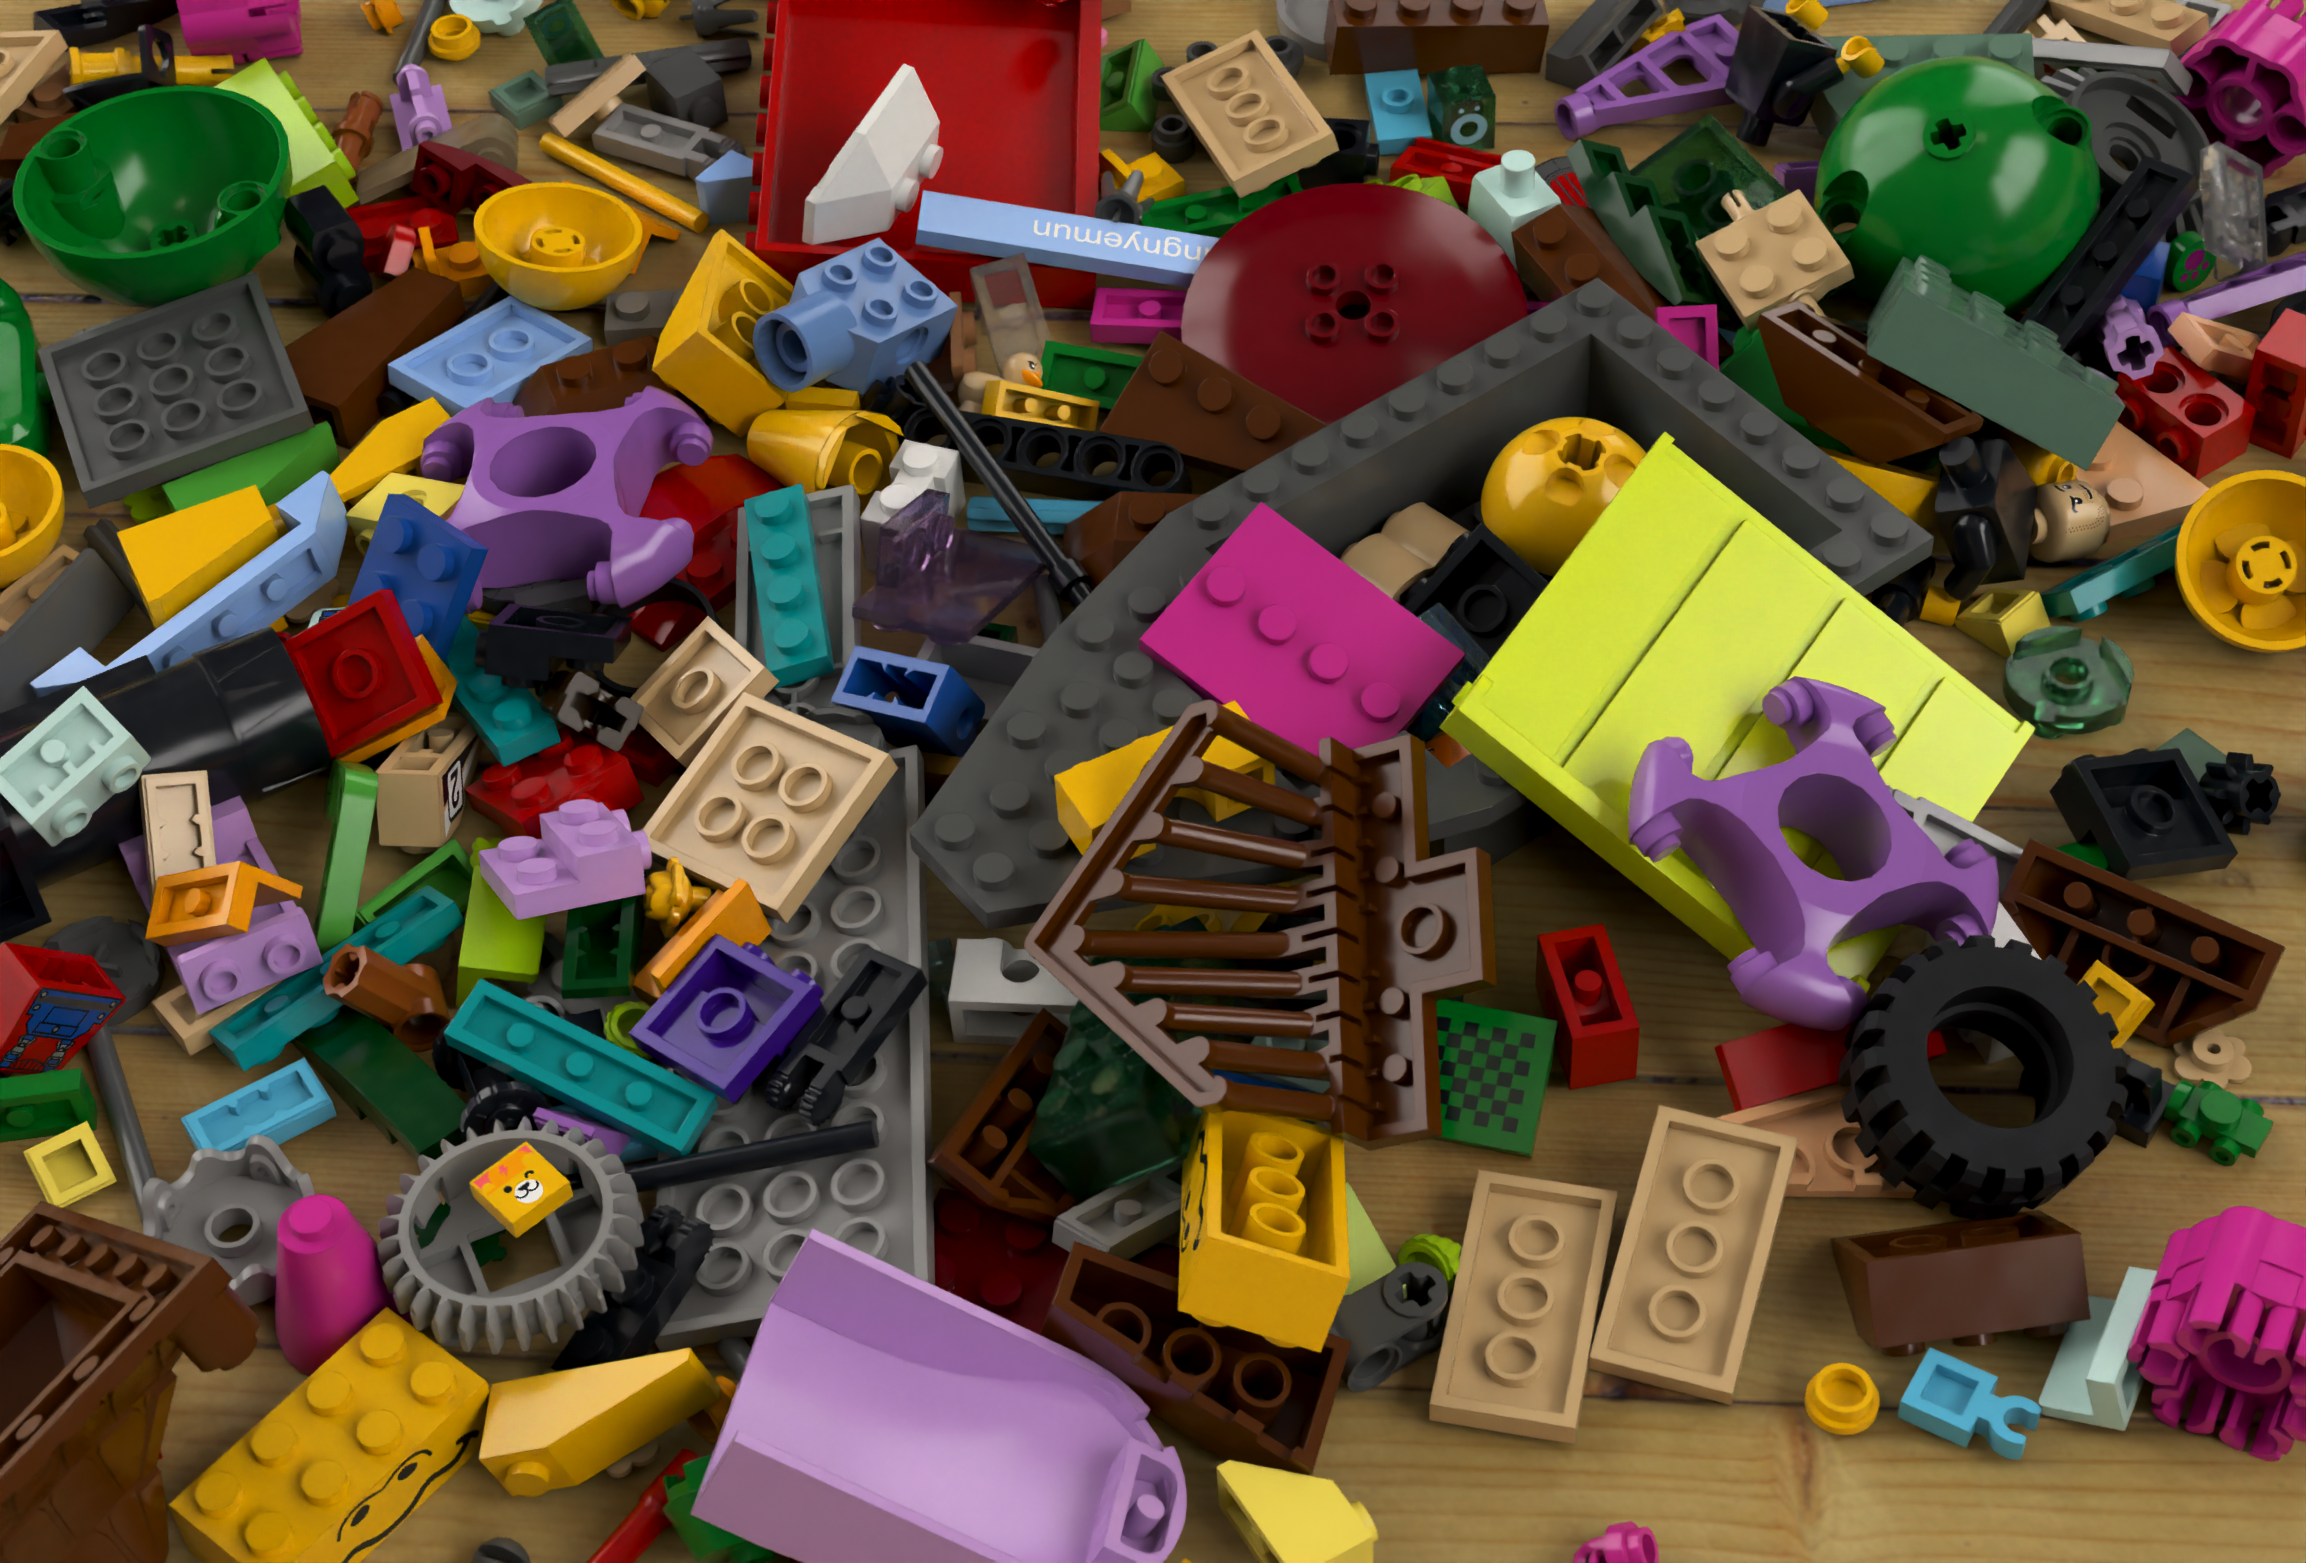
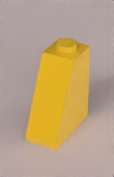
M256 484L116 532L132 578L155 630L288 533L286 524L275 505L276 503L266 506Z

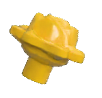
M671 856L664 871H656L646 878V894H643L644 916L648 919L659 921V927L664 937L672 938L676 926L688 916L689 912L696 913L711 897L710 887L691 886L683 865L679 864L678 857Z

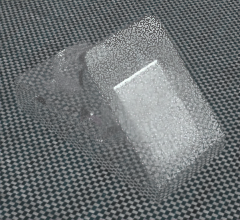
M1022 253L969 268L980 328L983 335H988L1000 377L1003 378V367L1006 360L1016 353H1031L1041 363L1045 341H1051L1025 254Z

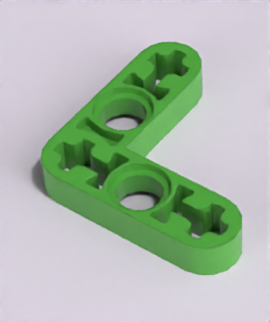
M336 759L333 760L330 768L324 801V816L332 823L313 929L321 955L352 935L378 790V773L366 764Z

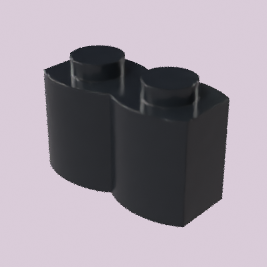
M322 185L289 197L286 201L284 219L289 234L297 243L293 257L296 274L331 319L373 293L371 277L361 264L365 250L363 234L359 226L327 186Z

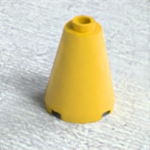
M768 410L760 414L752 423L747 436V452L753 463L786 488L802 483L806 494L854 484L860 499L861 517L875 491L882 492L884 488L891 485L889 466L900 448L897 434L904 435L900 426L892 419L874 411Z

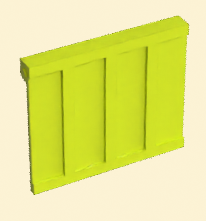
M1664 432L1655 441L1639 465L1473 684L1468 681L1452 700L1455 707L1439 728L1729 960L1733 961L1742 953L1756 947L1731 907L1722 898L1703 871L1679 847L1666 858L1653 863L1649 857L1642 855L1636 845H1629L1628 812L1630 790L1635 770L1649 743L1665 737L1683 738L1689 744L1693 753L1692 774L1703 780H1722L1788 761L1796 755V749L1789 740L1786 730L1773 724L1766 717L1762 707V700L1772 688L1794 676L1820 680L1854 691L1886 707L1884 713L1895 727L1893 733L1896 735L1897 741L1883 753L1871 758L1886 785H1890L1892 789H1898L1915 799L1921 796L1973 822L2036 728L2026 720L2022 723L2019 722L1672 443L1675 439L1667 432ZM1779 826L1790 850L1807 867L1828 878L1844 881L1834 857L1817 839L1796 828ZM1903 924L1873 930L1834 945L1827 950L1828 965L1836 975L1845 976L1851 981L1858 983L1867 993L1870 987L1867 978Z

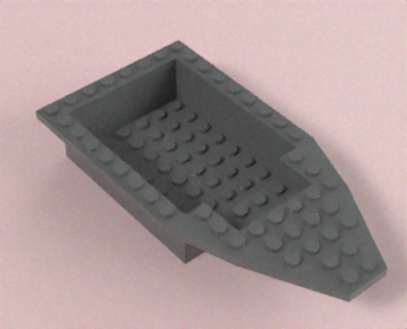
M1596 278L1167 514L1048 637L910 830L911 848L987 930L1036 923L1083 857L1058 821L1054 775L1069 770L1081 762L1090 761L1131 744L1138 738L1150 736L1174 726L1188 705L1205 700L1174 672L1155 662L1147 654L1139 650V639L1260 502L1274 510L1338 559H1340L1343 552L1351 544L1360 542L1370 535L1381 533L1385 522L1391 515L1419 502H1424L1463 528L1473 532L1480 523L1484 524L1481 513V494L1486 476L1501 450L1521 432L1538 423L1562 417H1584L1605 422L1622 430L1635 440L1646 453L1664 432H1667L1675 439L1672 443L1863 597L1931 556L1934 536L1599 278ZM1541 574V576L1548 582H1550L1553 578L1552 576ZM1444 685L1421 712L1423 715V741L1425 744L1443 731L1439 726L1455 707L1452 700L1459 691L1452 685L1450 689ZM1406 730L1398 733L1397 735L1393 736L1392 738L1407 735L1409 733ZM1425 748L1430 858L1478 847L1490 854L1492 866L1559 824L1472 753L1447 768ZM1275 765V786L1308 798L1321 797L1319 787ZM1173 797L1162 813L1167 818L1293 842L1322 839V831L1255 807L1216 823L1207 809L1199 802L1185 797ZM1156 843V849L1129 860L1122 870L1125 873L1257 885L1287 882L1313 875L1312 873L1168 847ZM1115 900L1099 904L1093 913L1147 905V903Z

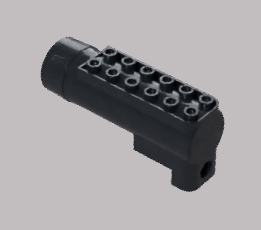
M267 627L195 652L191 657L157 673L147 655H144L0 714L1 758L84 686L151 757L150 763L142 769L141 775L207 770L210 806L239 795L245 805L255 801L257 803L331 768L332 765L322 728L306 689L286 648L272 627ZM138 780L127 790L115 793L92 814L89 823L83 830L72 837L64 838L56 846H51L0 793V943L52 922L39 890L122 856L118 844L143 834Z

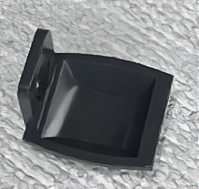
M149 24L140 25L138 27L142 73L120 75L80 83L63 88V94L75 108L82 111L105 100L130 92L156 87L177 86L173 40L170 34ZM153 42L157 44L161 52V70H159L153 57Z

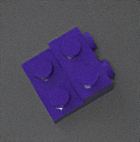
M716 933L628 1034L640 1050L734 1104L771 1060L779 1064L783 1062L790 1053V1044L822 1005L820 999L824 996V992L810 976L801 970L793 968L787 973L776 967L772 959L756 945L745 942L740 947Z

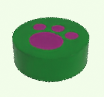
M2195 231L2184 232L2170 242L2164 281L2179 291H2190L2199 286L2208 277L2216 261L2217 250L2215 244Z

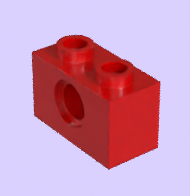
M1604 924L1537 935L1535 987L1546 1019L1559 1022L1560 1026L1555 1047L1569 1089L1573 1090L1636 1078L1640 1026Z

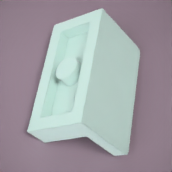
M2129 1266L2116 1300L2088 1295L2091 1319L2069 1323L2068 1331L2064 1335L2039 1398V1406L2042 1408L2041 1413L2043 1415L2122 1431L2126 1430L2145 1380L2136 1370L2138 1362H2130L2128 1360V1350L2157 1271Z

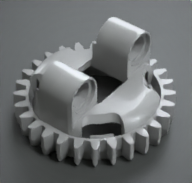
M524 1116L517 1130L505 1131L502 1123L496 1119L493 1133L478 1137L475 1131L468 1126L466 1142L455 1147L445 1139H442L440 1146L443 1155L438 1159L434 1160L425 1155H419L418 1166L421 1175H400L399 1183L402 1194H392L386 1197V1209L389 1216L383 1217L378 1221L379 1234L382 1241L377 1244L378 1258L383 1270L382 1276L388 1293H394L393 1297L400 1314L411 1311L410 1315L414 1327L418 1331L430 1326L438 1343L446 1346H462L463 1351L467 1352L476 1345L481 1337H487L492 1354H499L505 1339H516L521 1351L524 1352L529 1350L531 1336L542 1333L551 1344L557 1342V1327L566 1322L578 1331L582 1330L584 1325L580 1313L588 1307L600 1313L608 1310L602 1293L604 1289L623 1293L626 1289L620 1270L637 1269L638 1262L633 1248L644 1246V1238L641 1226H639L640 1223L644 1222V1216L631 1175L625 1173L624 1165L618 1154L608 1155L601 1138H594L586 1143L584 1134L579 1126L572 1127L561 1137L559 1127L553 1118L548 1120L541 1131L532 1130L530 1120ZM527 1141L558 1171L569 1175L572 1172V1166L579 1168L584 1188L572 1190L574 1197L544 1218L550 1240L561 1266L500 1290L490 1292L470 1243L506 1228L473 1198L469 1182ZM441 1190L443 1198L451 1207L450 1214L442 1223L435 1239L428 1246L421 1249L414 1225L416 1224L420 1229L426 1228L433 1212L442 1202L438 1195V1192Z

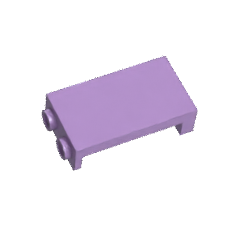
M239 795L211 806L216 865L242 861L279 876L257 837L249 812L241 796ZM142 834L120 843L118 846L136 892L150 917L152 906H150L144 837ZM293 900L253 907L247 933L169 947L164 946L198 1015L324 963L307 915L301 907H296Z

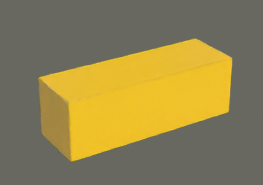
M1005 380L986 381L981 414L1095 432L1100 401Z

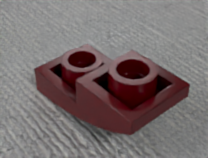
M424 141L418 147L411 189L452 215H455L465 208H469L476 213L480 205L494 194L511 187L530 184L532 181L479 155L448 145Z

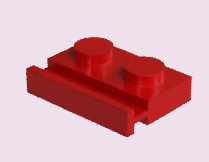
M1417 137L1415 139V147L1409 146L1391 165L1389 183L1410 174H1418L1420 179L1444 176L1455 201L1458 202L1459 206L1468 210L1472 178L1480 171L1500 165L1502 156Z
M423 196L345 209L363 234L365 250L361 264L368 273L376 271L384 241L394 221L414 227L416 231L414 250L422 248L418 228L429 226L434 249L453 246L460 242L455 215H452ZM413 256L411 257L409 266L415 265Z

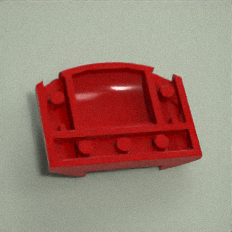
M738 453L709 456L701 465L689 466L681 463L656 474L639 517L660 521L675 517L690 523L694 533L692 560L674 578L684 580L697 587L707 597L716 613L736 598L738 508L745 507V499L786 487L759 466ZM590 600L591 604L596 608H599L601 605L599 601ZM662 601L646 605L627 617L633 618L632 632L663 653L698 627L708 615L688 603Z

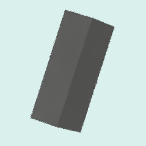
M1595 0L1546 52L1545 79L1575 90L1612 68L1664 12L1657 0Z

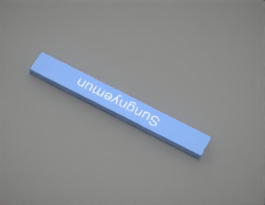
M923 190L915 244L1189 288L1196 270L1220 238L1124 222L1114 223L1111 220Z

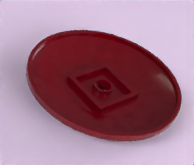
M1348 183L1311 188L1280 198L1252 212L1225 233L1207 253L1196 270L1188 288L1183 306L1181 336L1182 343L1329 426L1527 317L1528 313L1523 287L1512 262L1496 240L1472 218L1457 208L1421 192L1382 184ZM1351 304L1364 306L1369 311L1364 317L1355 320L1346 319L1338 313L1343 307Z

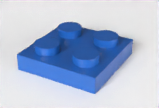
M388 494L348 605L356 603L379 589H392L413 637L415 638L423 634L441 660H447L489 549L406 494Z

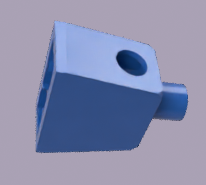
M855 645L830 701L835 706H844L867 713L873 718L874 723L880 727L885 741L893 746L902 748L917 745L921 752L941 753L962 758L975 741V734L985 714V703L950 665ZM895 692L899 698L895 696L892 703L884 699L888 693Z

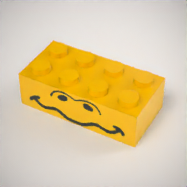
M1203 1110L1182 1164L1178 1311L1191 1314L1195 1319L1209 1326L1223 1327L1229 1325L1262 1335L1267 1341L1280 1347L1294 1348L1299 1346L1320 1353L1350 1281L1344 1139L1332 1135V1130L1297 1119L1236 1111L1211 1114Z
M385 1307L168 1504L188 1551L203 1563H360L480 1450L490 1396L487 1381L422 1332L415 1329V1327L391 1309Z

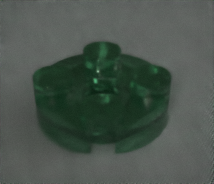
M2072 626L2044 627L2024 635L2016 643L2015 651L2007 658L2002 688L2008 704L2015 713L2036 728L2033 734L2044 739H2057L2064 734H2087L2102 730L2108 726L2120 724L2125 718L2134 671L2128 656L2115 642L2102 636L2100 644L2091 639L2081 638L2082 628ZM2065 675L2068 680L2080 683L2075 685L2064 684L2057 681V676Z

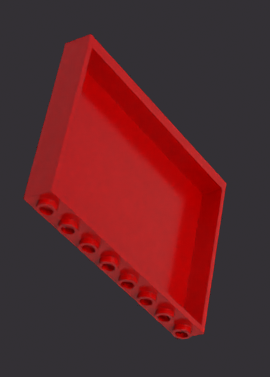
M1035 0L768 1L767 34H775V38H764L763 71H772L771 76L761 75L759 107L761 109H768V114L758 113L756 123V147H765L764 153L754 152L752 186H761V192L750 191L748 224L757 226V232H746L745 247L795 286L798 273L880 238L925 278L935 284L946 296L949 297V292L961 291L962 302L1093 310L1097 273L915 244L923 190L1095 218L1099 185L1102 0H1067L1057 3L1058 7H1046ZM903 63L914 67L940 121L937 145L943 147V156L935 176L932 179L924 178L920 184L918 196L912 209L908 213L901 211L888 231L816 245L803 242L805 199L826 174L830 164Z

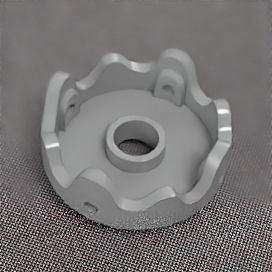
M259 1134L252 1135L248 1139L246 1147L238 1151H220L213 1148L199 1149L192 1155L190 1165L185 1174L172 1184H168L158 1177L150 1178L145 1183L141 1196L143 1234L213 1257L233 1278L229 1283L232 1290L247 1306H250L276 1295L277 1226L281 1215L292 1203L301 1198L316 1195L308 1173L302 1174L271 1138ZM239 1224L252 1226L250 1232L238 1241L222 1242L218 1240L220 1235L231 1226Z

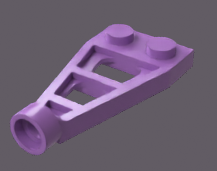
M1720 14L1685 25L1687 30L1683 32H1669L1577 88L1574 94L1558 99L1555 103L1554 113L1559 130L1566 139L1573 141L1592 134L1602 126L1736 103L1726 94L1725 84L1739 32ZM1685 58L1708 81L1677 86L1661 69L1677 59ZM1639 79L1652 94L1627 98L1619 89L1631 81Z
M2306 250L2263 265L2182 299H2171L2154 305L2147 311V325L2153 326L2163 348L2168 345L2176 348L2180 344L2167 329L2181 312L2212 320L2306 290Z

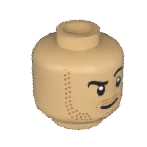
M2067 480L2037 486V501L2028 553L2036 560L2046 563L2080 559L2094 554L2102 545L2111 524V515L2105 499L2090 484L2079 480Z

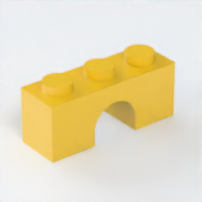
M1235 700L1222 705L1250 720ZM1174 726L1150 736L1138 738L1131 744L1090 761L1081 762L1069 770L1054 775L1058 821L1082 856ZM1216 736L1202 756V759L1275 786V764L1221 736ZM1199 787L1180 788L1174 796L1185 797L1199 802L1207 809L1216 823L1252 808V806ZM1156 843L1140 845L1131 859L1156 849Z

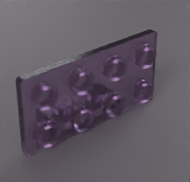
M927 488L880 526L876 584L853 603L852 617L869 621L874 628L881 631L900 632L907 630L929 635L931 641L940 645H961L968 643L1047 569L1027 543L954 527V518L948 515L950 493Z

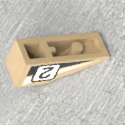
M447 712L446 718L443 721L402 740L375 771L378 773L376 805L379 845L401 846L403 852L410 854L430 853L444 846L459 827L467 801L464 789L472 784L484 743L461 713Z

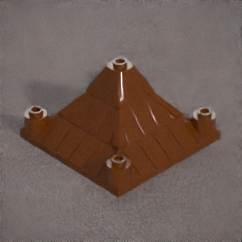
M40 1201L0 1241V1563L166 1562L169 1553L167 1507L162 1473L156 1465L177 1381V1375L172 1369L184 1353L202 1372H211L219 1368L222 1371H229L243 1363L254 1351L258 1342L255 1335L260 1326V1318L232 1290L229 1283L233 1278L213 1257L44 1201Z

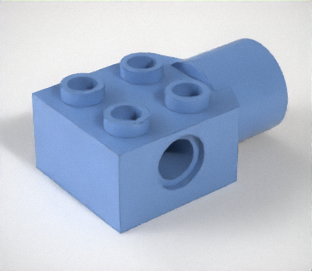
M877 238L798 273L790 303L763 315L757 321L753 331L754 352L764 374L773 384L785 391L797 392L821 380H826L848 390L858 391L859 394L863 395L868 392L876 379L885 383L890 376L896 378L899 375H904L906 368L913 362L923 361L927 364L940 358L958 305L898 255L894 249L889 247L880 238Z

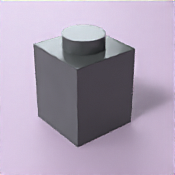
M690 47L645 67V79L650 106L653 112L710 129L728 121L722 78Z

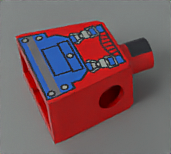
M4 942L1 945L0 1078L11 1077L14 1072L38 1074L49 1070H62L122 1007L127 999L93 956Z

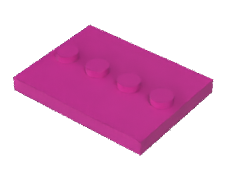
M1263 502L1257 505L1139 639V650L1147 654L1155 662L1174 672L1205 700H1213L1220 705L1235 700L1252 722L1318 757L1319 740L1332 737L1347 747L1355 749L1388 740L1398 733L1407 730L1460 668L1466 654Z

